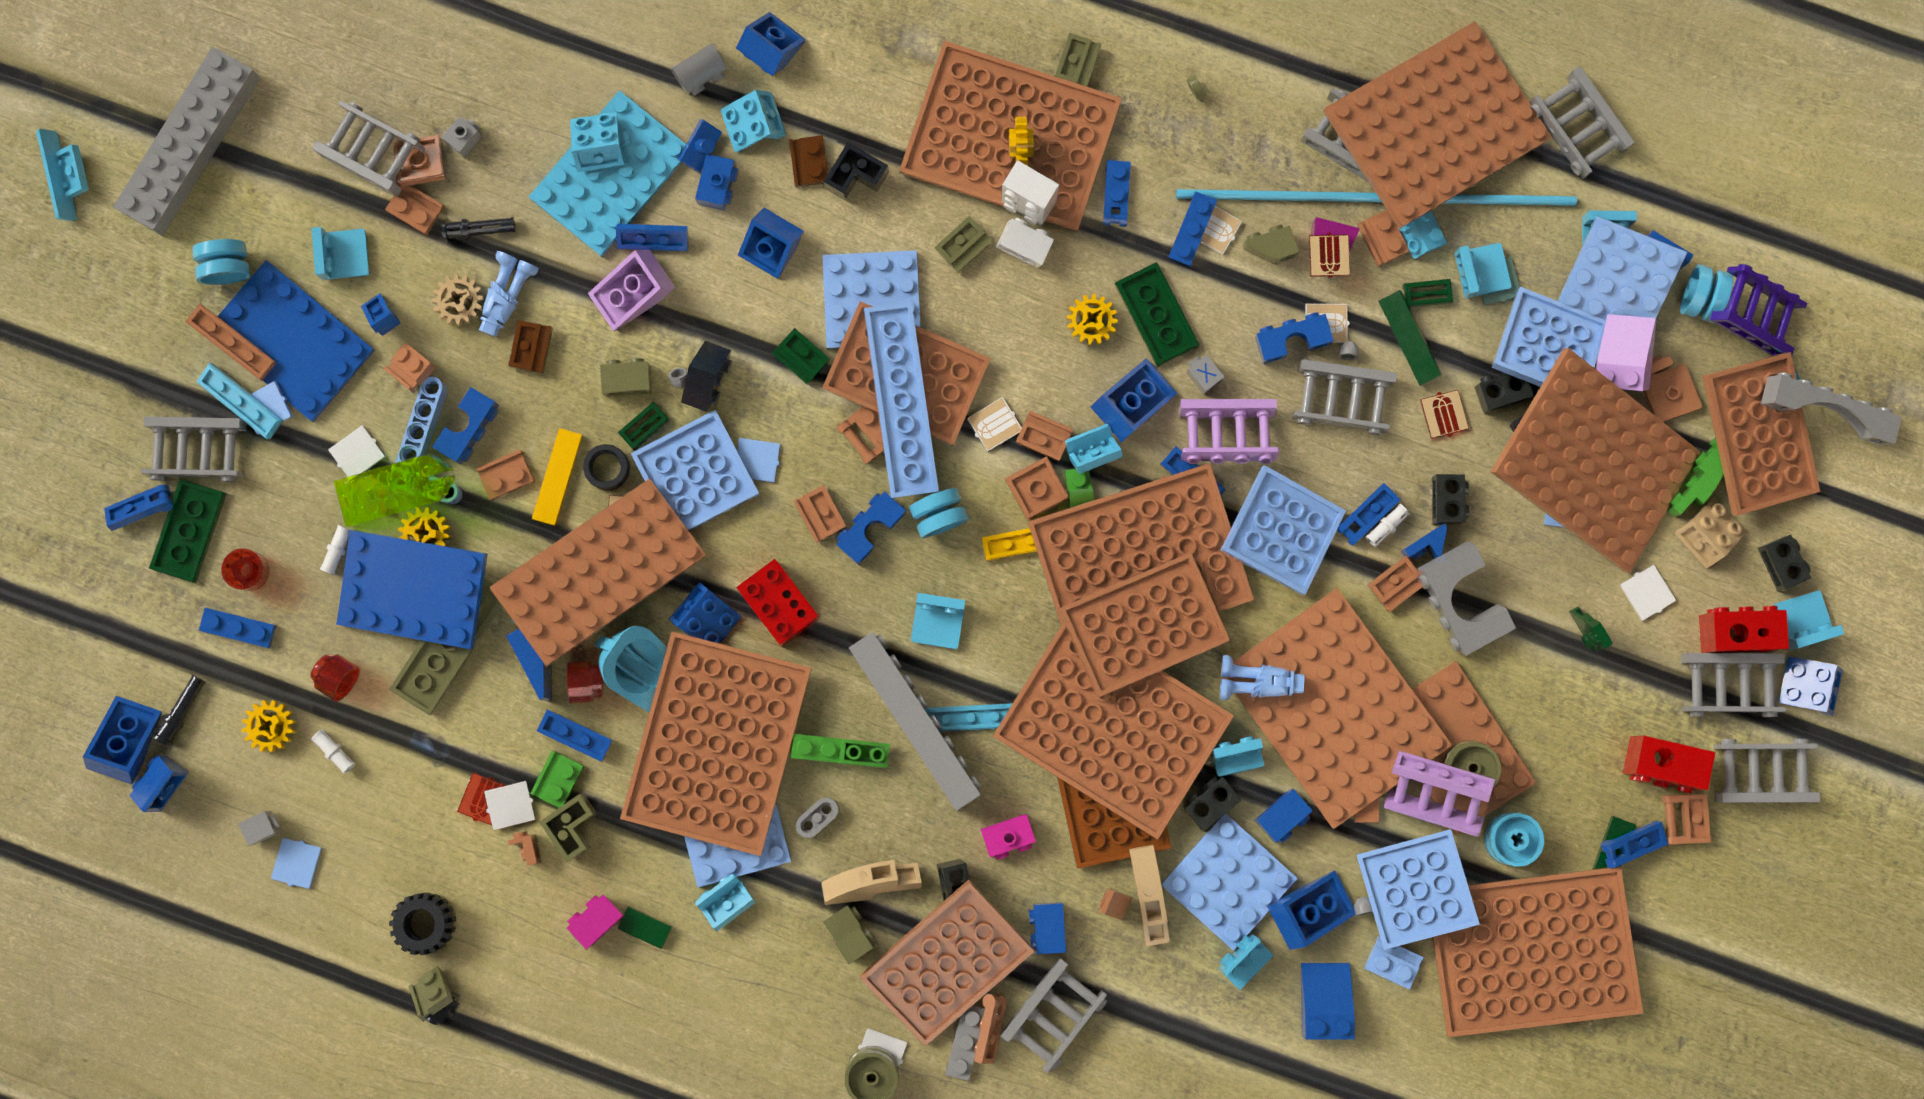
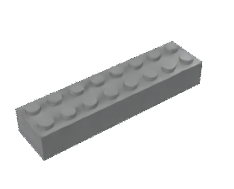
M212 47L113 207L163 236L261 77L253 69Z
M872 632L849 647V650L957 811L980 796L978 790L982 787L974 776L969 778L965 772L968 766L961 755L956 758L951 751L955 746L947 735L942 737L938 730L942 728L934 715L928 716L925 711L928 706L921 695L916 697L912 692L915 686L906 674L902 677L898 671L902 666L894 654L889 657L885 651L889 647L880 634L875 636Z

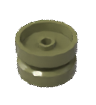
M1463 740L1453 745L1446 753L1443 762L1445 765L1470 772L1469 766L1476 764L1477 767L1473 769V773L1495 779L1494 786L1498 783L1501 775V762L1496 752L1488 745L1475 740Z
M866 1046L857 1050L850 1057L845 1071V1087L852 1099H890L898 1086L899 1066L895 1057L887 1049L879 1046ZM869 1074H874L876 1078L871 1079Z

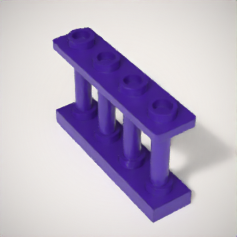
M1738 264V266L1728 267L1726 272L1736 277L1727 308L1723 311H1712L1710 321L1771 356L1791 352L1792 355L1794 347L1787 344L1784 339L1793 310L1806 308L1808 303L1801 300L1798 294L1786 291L1783 285L1768 280V276L1756 273L1749 265ZM1746 283L1753 288L1742 318L1738 315L1737 307ZM1763 293L1768 296V300L1758 327L1754 325L1753 317L1760 295ZM1778 302L1784 308L1775 336H1773L1768 329Z

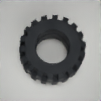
M426 892L404 898V901L396 905L397 909L392 911L391 916H393V920L389 921V926L393 928V931H390V935L396 938L394 943L401 945V950L404 952L409 951L411 955H427L442 949L452 939L451 934L456 929L453 926V922H456V916H452L454 911L452 906L449 907L447 905L448 901L441 899L440 895ZM417 910H427L434 918L435 928L428 938H421L412 930L411 919Z

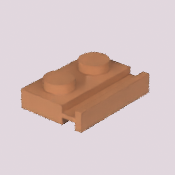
M411 185L400 187L402 190L398 197L393 196L385 210L423 234L428 235L441 210L445 208L444 205Z
M1388 210L1357 224L1377 267L1410 251Z
M405 342L390 360L392 363L389 367L385 366L383 369L408 390L415 393L416 390L414 389L417 385H422L436 367Z
M1029 411L1016 443L1059 462L1066 447L1065 440L1070 438L1073 429Z
M521 450L476 468L490 501L535 482Z
M824 485L794 500L816 544L847 527Z
M1407 556L1402 557L1367 584L1379 602L1386 608L1387 612L1392 611L1422 588L1418 580L1420 573Z

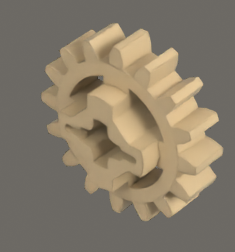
M458 274L454 275V280L446 276L445 284L438 282L440 290H433L437 298L431 299V302L438 305L433 310L436 313H441L439 318L442 321L447 319L449 325L456 321L458 326H462V321L464 320L471 324L470 317L473 316L478 319L479 316L476 311H483V307L479 305V302L485 301L483 296H479L483 290L480 287H476L477 282L474 279L469 282L467 275H464L462 280ZM461 285L468 287L469 289L461 290L458 289L457 286ZM457 296H460V297H461V298H460V302H461V303H459V304H456V303H455V302L457 301V299H456ZM455 310L458 311L460 315H453L448 313L447 311L451 312Z

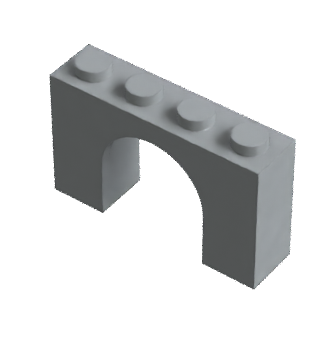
M1468 541L1417 568L1420 573L1418 580L1422 587L1428 590L1431 596L1428 600L1433 609L1438 610L1441 616L1439 618L1440 625L1445 631L1448 630L1451 639H1449L1451 647L1455 652L1458 651L1465 656L1516 629L1506 607L1499 604L1471 618H1461L1454 611L1451 596L1455 585L1465 576L1486 566L1476 545Z

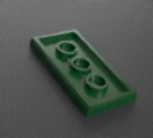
M1157 262L1115 282V286L1156 367L1199 347V343Z
M179 479L172 499L173 508L167 513L149 569L197 583L227 493Z

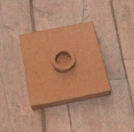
M440 135L420 138L419 143L426 150L423 153L415 148L412 149L396 176L399 187L446 180ZM402 141L393 142L394 160L404 145Z
M1686 364L1652 375L1649 390L1643 391L1651 413L1662 422L1703 408Z
M1047 456L1005 478L1027 521L1069 499Z

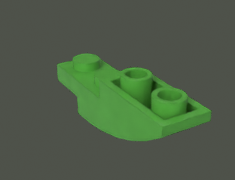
M1716 437L1709 443L1712 447L1706 453L1704 451L1701 452L1698 458L1694 460L1696 465L1691 470L1696 475L1691 477L1685 484L1688 488L1682 494L1680 492L1677 493L1669 502L1671 507L1667 511L1673 517L1681 515L1692 502L1696 506L1704 504L1719 484L1723 476V469Z
M793 734L789 758L887 768L890 744Z

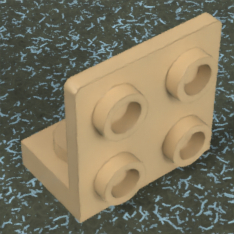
M1712 498L1693 519L1679 527L1674 534L1707 569L1724 558L1746 534V531L1716 498Z

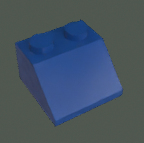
M768 12L746 26L736 49L743 53L746 58L760 66L764 72L773 76L785 68L805 43L806 39L771 12Z
M763 208L751 220L738 256L778 279L795 253L804 231L770 210Z
M158 755L150 760L146 767L148 770L144 776L139 777L132 786L133 791L129 795L143 812H161L189 773V771L169 757Z

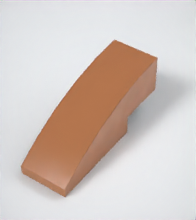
M1107 887L1098 911L1113 918L1123 920L1132 897Z

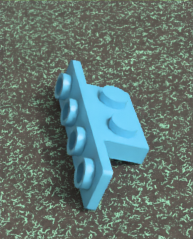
M38 129L36 130V135L55 217L58 220L75 221L77 220L73 197L89 190L79 145L71 144L61 149L56 131Z

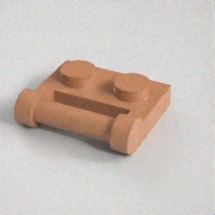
M862 407L836 428L840 434L846 436L863 457L862 461L866 465L884 452L878 413ZM856 423L876 448L870 451L850 427Z
M1707 794L1662 796V803H1665L1666 838L1668 844L1711 842ZM1681 802L1683 836H1677L1675 803Z

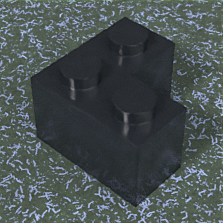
M847 142L823 182L824 187L843 200H846L857 181L878 192L889 174V167L884 162Z
M706 340L704 341L688 367L681 403L708 412L712 404H717L721 393L717 391L718 386H721L725 373H729L733 362L729 360L730 349Z

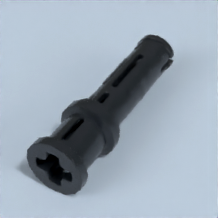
M514 217L470 222L466 218L457 222L442 220V236L444 242H448L449 239L454 238L468 240L474 235L515 232ZM501 225L500 227L482 228L484 226Z
M195 675L191 676L170 713H166L162 719L164 721L158 731L152 734L154 739L168 746L173 744V737L178 729H182L184 726L182 720L206 681L199 677L197 678Z

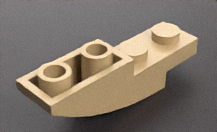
M1149 845L1129 849L1146 946L1168 943L1170 942L1168 921L1154 846Z
M894 860L842 872L823 881L821 885L825 905L871 900L873 899V894L918 889L921 888L922 882L918 863L895 865Z

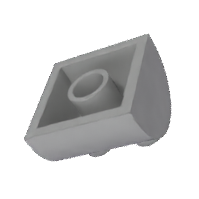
M711 43L674 66L672 73L685 93L689 94L692 92L695 96L706 89L703 84L709 80L716 83L724 78L725 74L723 72L727 70V67L714 44Z

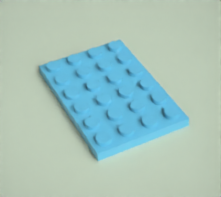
M620 90L599 115L617 113L619 142L624 157V165L577 172L570 147L529 195V198L600 257L616 241V225L630 224L682 162L677 159L686 145Z

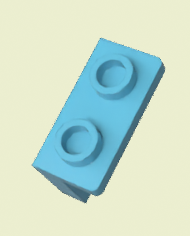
M1432 211L1399 229L1413 259L1419 258L1423 254L1447 244Z
M1104 424L1065 440L1068 457L1079 474L1123 457L1121 448L1112 436L1109 424Z
M1246 737L1240 739V743L1233 745L1230 742L1220 743L1216 745L1217 748L1213 749L1212 752L1218 777L1264 766L1261 753L1263 749L1261 738Z
M735 874L724 877L717 886L704 892L695 902L716 932L756 903L743 882Z

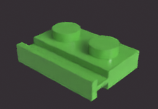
M552 750L530 794L560 808L566 804L584 765Z

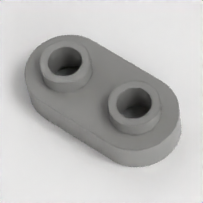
M828 797L822 798L802 814L796 822V830L799 835L805 838L814 837L833 821L839 812L836 801ZM824 805L831 807L829 814L823 813L822 808ZM806 821H811L813 823V828L811 830H806L804 828V824Z

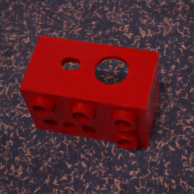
M775 558L736 587L781 647L821 619Z
M1753 606L1738 607V611L1731 612L1729 607L1708 609L1707 614L1699 615L1701 653L1769 652L1789 649L1787 610H1778V606H1763V611H1754ZM1730 630L1733 633V640L1730 637Z
M1645 735L1630 736L1623 774L1630 775L1629 780L1651 783L1652 780L1654 781V786L1668 788V785L1677 786V791L1692 794V790H1708L1716 752ZM1656 751L1660 755V761L1658 764L1655 762Z

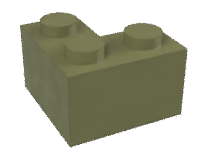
M579 794L539 823L566 862H571L591 848L578 827L594 817L597 812L586 796Z
M849 904L823 921L848 965L873 949L875 946L873 941L876 939L869 927L864 929L859 921L862 919V916L855 906L851 908Z

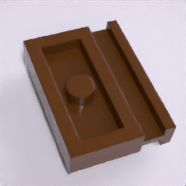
M823 135L796 140L789 139L795 187L824 184L823 182L828 175Z
M518 320L508 366L510 368L544 374L553 327Z

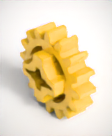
M1015 117V129H1009L1010 158H1015L1016 162L1018 160L1028 166V157H1034L1033 128H1027V117Z
M1085 294L1083 295L1082 302L1078 299L1074 301L1076 308L1069 307L1068 311L1072 315H1067L1066 320L1072 323L1067 325V329L1074 330L1071 337L1079 336L1080 344L1084 340H1088V346H1091L1092 341H1096L1098 345H1101V338H1104L1106 341L1109 340L1108 332L1114 334L1116 329L1111 325H1116L1118 320L1112 317L1117 314V311H1110L1113 303L1105 304L1104 296L1097 300L1096 294H1093L1091 299H1088ZM1088 305H1095L1098 308H1089ZM1078 312L1082 317V321L1079 323V325H1077L1076 323V315ZM1107 315L1108 319L1106 328L1102 323V318ZM1088 316L1091 318L1098 316L1096 324L1093 322L1087 323ZM1086 331H1091V332H1095L1096 334H1095V335H1089V334H1086L1085 332H1086Z
M426 507L423 512L421 508H416L415 515L408 512L409 519H401V522L405 525L398 528V531L403 533V536L398 538L410 540V536H413L416 541L432 543L437 540L435 544L448 546L444 541L445 539H451V536L446 534V531L450 530L451 526L444 525L447 518L444 516L439 518V511L435 510L432 513L431 508ZM432 519L437 523L439 531L433 527ZM417 520H419V523H417L415 526L412 527V525H413ZM421 531H429V534L424 535V537L420 535Z
M262 700V706L254 703V711H246L249 718L242 719V722L247 724V727L241 729V732L248 733L244 740L253 741L251 744L252 748L259 747L260 752H266L267 748L270 752H276V746L279 749L285 748L284 741H292L288 735L289 733L296 732V730L291 729V725L295 724L296 720L289 719L293 712H285L287 705L281 704L278 706V701L274 700L269 705L268 700ZM267 710H273V711L277 712L278 714H277V715H274V716H271V715H270L269 713H267L266 711H267ZM267 722H272L270 730L265 729L268 726ZM267 736L271 742H264L259 738Z

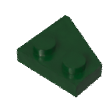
M1579 607L1569 611L1583 635L1581 639L1588 649L1591 648L1592 651L1605 649L1613 644L1601 622L1594 619L1588 613L1582 614Z

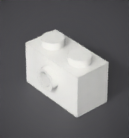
M1015 218V220L1011 219L1007 222L996 248L1038 268L1043 265L1054 239L1050 238L1049 233L1041 229L1034 230L1028 227L1026 221Z

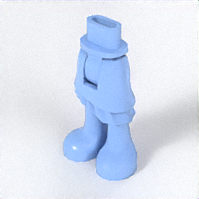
M501 251L496 253V260L501 266L496 282L490 281L491 288H488L482 315L485 317L481 316L480 319L483 321L479 328L480 331L497 337L500 328L504 329V324L517 308L516 304L518 301L516 299L526 279L529 276L536 275L539 270L538 267L519 260L512 284L508 292H506L504 289L518 259Z
M1223 655L1221 677L1256 679V682H1237L1221 679L1220 700H1228L1235 693H1251V698L1258 695V698L1292 696L1293 693L1303 694L1304 674H1294L1292 670L1289 672L1283 668L1270 665L1265 666L1263 664L1262 667L1239 666L1233 663V659L1229 655Z

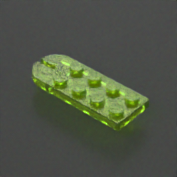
M423 455L333 481L345 526L358 525L441 501L453 485L455 475L429 481V477L439 473L454 471L453 468L436 456Z

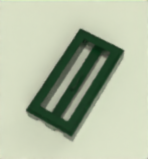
M1451 279L1404 283L1402 285L1403 295L1410 308L1453 303ZM1446 285V289L1413 293L1409 291V289ZM1447 295V298H1437L1418 301H1411L1410 299L1418 297Z
M653 401L619 430L618 434L635 451L670 420ZM651 411H656L654 415L627 437L626 433ZM659 417L662 418V419H661L660 421H658L653 427H651L646 433H644L639 439H637L634 443L632 442V440H633L635 437H637L642 431H644V430H645L649 425H651L656 419H658Z

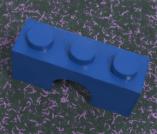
M1319 312L1306 315L1305 320L1296 322V319L1287 320L1282 323L1283 326L1273 328V325L1259 329L1260 333H1257L1255 336L1263 364L1286 358L1288 353L1285 341L1293 336L1304 339L1308 351L1332 345L1334 341L1326 314L1319 315Z
M470 387L458 405L469 416L467 428L462 432H453L444 427L432 448L460 465L463 462H467L473 453L472 447L476 441L479 442L485 435L486 430L484 428L489 421L492 422L497 416L499 404Z
M885 491L881 495L877 493L869 502L871 507L865 513L861 511L853 519L855 524L850 530L844 529L837 537L839 541L836 544L837 547L858 566L874 549V546L866 539L865 533L867 528L873 523H881L891 531L906 514V510Z

